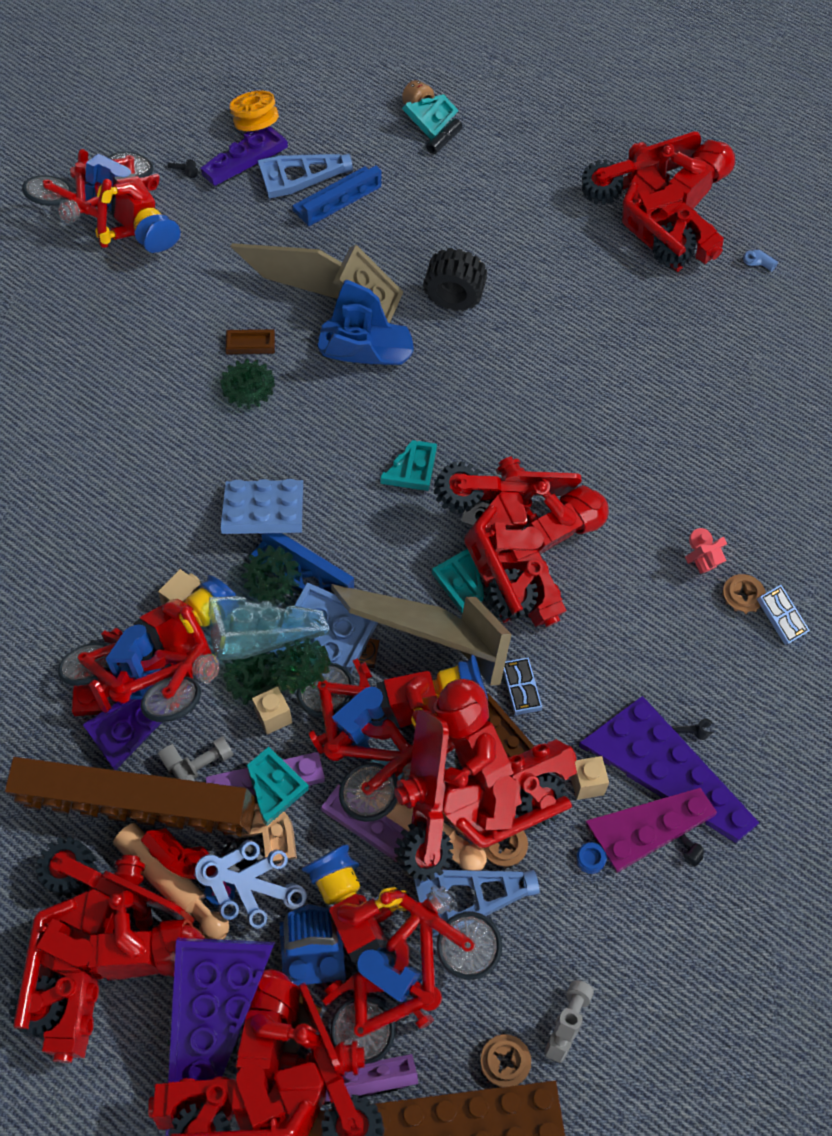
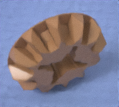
M738 574L730 577L725 582L722 596L726 599V605L732 606L734 612L739 610L747 614L751 611L756 612L761 607L757 598L766 594L761 582L756 578L746 574ZM742 587L745 594L749 595L746 601H744L741 595H737Z
M524 831L509 838L511 850L506 848L500 854L499 843L483 848L487 859L492 862L493 866L499 865L507 868L512 865H518L528 850V839Z
M498 1035L486 1043L481 1053L480 1062L483 1074L492 1084L501 1087L519 1085L528 1076L531 1068V1055L527 1046L519 1038L512 1035ZM512 1050L511 1063L515 1068L507 1066L499 1073L500 1060L497 1059V1056L505 1057Z

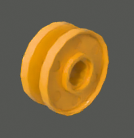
M264 90L252 91L233 99L229 107L231 114L234 115V126L242 131H255L266 128L276 122L279 115L277 108L274 106V94Z

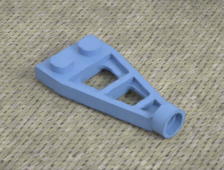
M350 154L285 155L258 160V166L269 199L295 193L340 173L353 172ZM325 164L327 169L312 174L309 165ZM301 167L304 169L305 174L298 179L288 180L285 168Z
M442 870L444 873L441 876L434 873L435 879L433 880L427 877L426 881L414 878L418 902L422 903L428 897L432 899L435 896L443 906V908L438 909V912H440L438 915L445 921L465 911H474L487 916L523 897L540 893L538 879L534 870L526 872ZM519 881H523L524 888L520 887ZM501 882L504 886L505 894L498 899L487 902L483 898L480 886L482 883ZM452 886L471 887L476 896L475 904L461 912L454 911L449 899V888ZM464 918L453 923L452 926L460 930L478 921V919ZM432 928L433 936H438L439 932Z

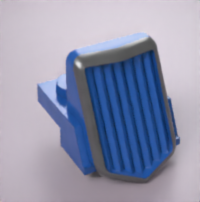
M307 904L286 914L284 922H279L283 973L288 976L290 981L298 986L304 982L307 985L333 982L339 979L341 981L346 980L343 942L329 908Z

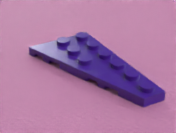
M643 696L579 744V747L587 752L589 750L597 756H602L604 763L609 766L612 764L625 772L628 778L661 798L701 788L717 811L716 816L705 821V825L735 843L739 842L759 824V821Z
M177 938L168 1082H179L181 1079L186 1078L201 1081L223 1077L275 942ZM166 1129L165 1136H169V1129Z

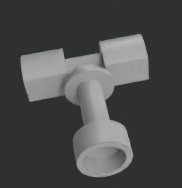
M223 736L212 741L214 748L192 761L188 757L182 759L173 744L158 752L169 774L173 773L176 779L195 781L194 779L199 777L196 772L197 770L219 757L225 761L234 756Z
M579 980L571 982L566 993V997L570 1002L568 1008H565L561 1015L556 1018L555 1030L545 1047V1056L558 1063L564 1061L572 1041L580 1030L582 1015L579 1012L581 1007L589 1006L594 991L589 984Z

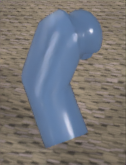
M749 250L743 255V262L748 266L762 265L768 270L773 271L778 264V261L761 250Z

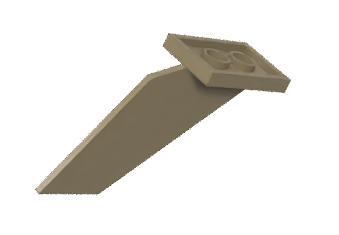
M232 243L230 246L265 279L336 299L345 280H350L366 287L379 297L388 323H390L403 294V291L357 245L349 248L343 262L338 261L319 249Z
M334 584L331 585V590L349 613L460 650L468 660L471 655H474L478 662L480 674L488 684L500 685L512 634L477 597H466L462 618L460 619L438 606Z

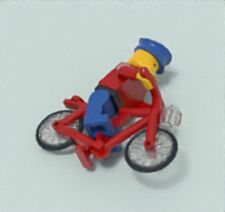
M81 149L78 152V163H75V166L70 169V176L75 179L76 194L73 193V189L68 182L54 176H34L27 179L22 185V192L30 201L48 206L60 205L58 208L59 215L69 224L74 223L80 217V213L96 217V237L99 238V244L102 248L108 247L111 238L117 240L135 236L136 240L144 245L147 252L158 253L173 247L180 238L181 231L179 225L155 209V200L149 191H153L158 187L160 176L158 174L151 175L153 164L141 154L117 152L105 157L98 153L88 161V152L85 149ZM107 207H109L115 219L123 226L111 228V231H109V228L106 226Z
M208 575L207 581L200 583L198 590L185 599V603L179 599L169 600L160 607L139 617L140 619L133 623L134 626L127 628L124 632L118 628H114L111 632L104 630L101 635L104 641L110 645L90 643L72 650L59 664V678L64 683L72 686L89 684L100 709L105 713L111 709L107 699L110 696L113 701L120 702L121 704L127 703L130 699H142L141 711L146 718L152 721L169 722L179 719L191 712L201 698V688L193 679V674L199 681L208 683L219 673V660L211 653L201 627H207L217 619L225 621L228 614L238 611L239 600L225 583L212 575Z
M471 655L468 661H459L458 666L439 671L436 680H433L430 671H424L386 679L376 683L377 688L370 687L368 679L372 678L366 662L360 664L358 658L353 660V663L360 676L359 686L354 684L350 672L345 667L336 663H321L308 669L303 674L297 686L298 703L308 714L324 718L326 733L317 736L314 730L309 732V736L319 754L325 753L326 757L332 761H338L347 756L389 762L386 766L375 762L364 763L351 769L345 775L339 789V800L342 808L350 817L364 822L376 821L385 817L394 809L398 802L394 793V789L397 788V777L403 772V779H408L413 744L409 745L398 728L413 724L415 728L417 714L420 710H429L435 714L433 705L439 698L440 692L449 682L456 679L472 680L484 689L487 696L476 656ZM370 738L380 740L391 738L399 751L371 748L367 741Z
M347 844L303 866L301 870L309 874L313 885H317L324 902L328 905H333L329 908V911L352 962L357 963L359 970L345 983H342L339 979L325 989L328 995L322 1000L325 1005H330L346 991L354 989V997L344 1001L333 1015L330 1030L332 1043L335 1047L342 1041L345 1042V1045L352 1044V1041H358V1047H364L365 1064L379 1061L389 1052L395 1038L396 1021L413 1013L418 1018L415 1024L419 1029L426 1028L434 1021L431 1015H425L421 1010H435L442 1002V994L435 986L432 928L439 932L437 953L443 967L450 974L464 980L482 978L496 967L502 953V938L493 921L481 913L465 911L452 916L447 921L442 919L438 913L441 915L446 911L450 913L453 910L451 903L454 901L444 886L438 889L436 885H433L431 887L432 891L426 895L427 899L422 903L409 897L404 890H395L396 887L383 889L377 900L372 898L367 901L363 895L356 894L360 889V883L353 870L359 867V862L350 858L348 855L349 845ZM395 910H408L411 912L410 917L388 941L379 923L393 916ZM419 924L422 971L416 967H408L409 947L406 939ZM387 951L396 952V962L393 956ZM369 992H386L397 1001L404 1003L389 1009L379 999L369 996Z

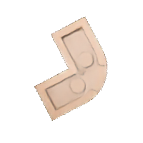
M258 803L255 804L250 834L242 833L241 838L263 834L265 858L268 857L272 850L279 849L287 855L288 860L297 859L294 830L289 816L283 812L266 826L263 822ZM276 854L273 857V863L282 861V855Z

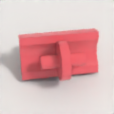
M698 528L690 534L689 543L695 550L685 556L688 564L695 562L700 574L713 570L717 565L726 561L721 549L727 545L725 538L722 537L712 543L711 533L704 528Z

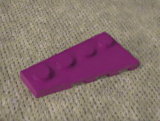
M698 788L586 820V825L597 843L602 846L606 852L607 859L616 873L716 816L717 811L702 789Z

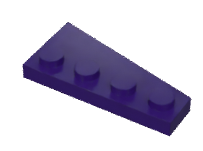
M270 126L260 130L248 131L244 134L242 141L239 143L234 142L229 146L228 152L219 153L201 167L202 176L214 186L258 164V160L269 158L288 148L287 140Z
M168 684L152 693L147 701V709L153 715L168 716L173 712L167 706L169 699L164 698L162 694L163 688L167 687ZM189 685L180 703L194 690L192 685ZM130 699L124 704L117 702L111 706L107 713L101 712L83 724L84 729L113 770H117L162 723L152 721L144 716L141 711L142 699Z

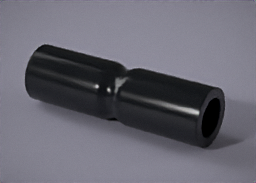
M457 118L452 119L441 132L427 143V150L433 155L437 154L463 128L461 121Z

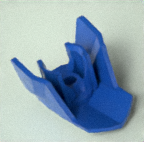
M350 280L343 282L333 316L321 327L318 341L320 353L331 359L354 363L401 365L406 362L414 352L413 340L408 328L388 323L379 297L370 289Z

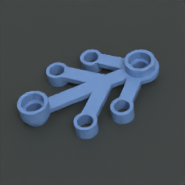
M251 840L244 841L240 848L221 858L216 855L201 857L195 865V876L201 884L211 886L219 903V913L227 920L234 919L238 915L239 907L233 900L229 899L222 881L234 884L248 913L247 921L254 928H262L267 922V915L263 910L259 909L251 890L281 899L282 903L290 909H298L306 902V891L296 883H290L283 887L256 878L272 868L282 869L286 866L288 861L287 855L279 849L272 850L268 857L239 872L227 868L244 858L254 860L260 853L258 844ZM248 845H253V854L246 855L245 848ZM276 854H281L282 861L277 865L274 864L273 857ZM211 865L215 866V874L212 876H207V867ZM299 892V900L294 903L291 902V895ZM232 904L234 907L233 912L229 915L224 914L225 906ZM256 913H261L262 915L259 923H253L252 921Z

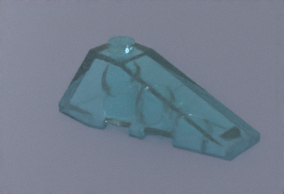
M239 596L209 597L210 636L217 661L245 659L329 634L330 631L324 613L321 610L291 605L286 609L273 607L271 602L262 601V604L245 602V597Z

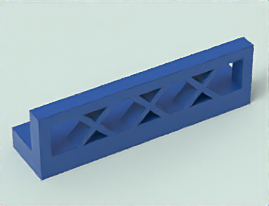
M376 165L370 169L364 166L292 205L293 211L309 227L380 188L382 170Z
M261 533L262 542L250 555L251 561L300 592L306 586L303 584L302 578L312 576L319 580V586L317 587L326 591L331 590L332 584L354 589V577L283 533ZM268 548L276 553L277 559L264 560L260 555ZM292 563L297 566L298 572L287 574L282 571L281 565Z

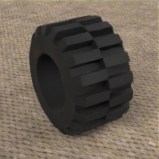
M447 248V251L442 249L430 259L423 282L424 292L431 301L435 302L434 304L443 306L444 309H453V311L472 309L476 304H479L488 274L485 269L486 266L483 262H480V258L473 256L468 251L464 252L462 249L454 250L453 248Z

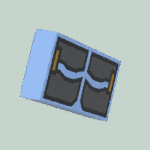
M782 585L757 598L784 645L810 631Z
M529 657L506 661L503 675L514 716L541 711L542 704Z

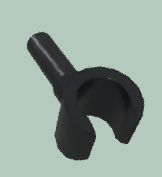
M187 160L186 164L168 162V168L184 170V174L189 178L197 177L198 169L194 160Z
M702 719L697 725L672 726L676 733L694 734L700 740L707 739L713 733L703 730V728L712 725V721L709 719Z
M683 834L678 838L688 849L684 854V858L689 864L696 867L703 860L704 849L700 844L693 843Z

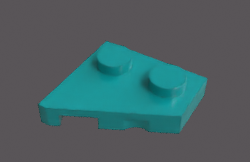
M444 94L435 96L432 99H421L419 102L412 104L408 102L402 107L403 111L431 140L459 111Z
M412 440L405 448V452L393 461V466L387 473L383 472L380 484L429 491L437 444Z
M468 549L432 568V575L461 613H463L466 597H477L480 602L484 601L481 576Z
M267 747L247 764V771L263 822L266 826L309 789V785L270 747Z

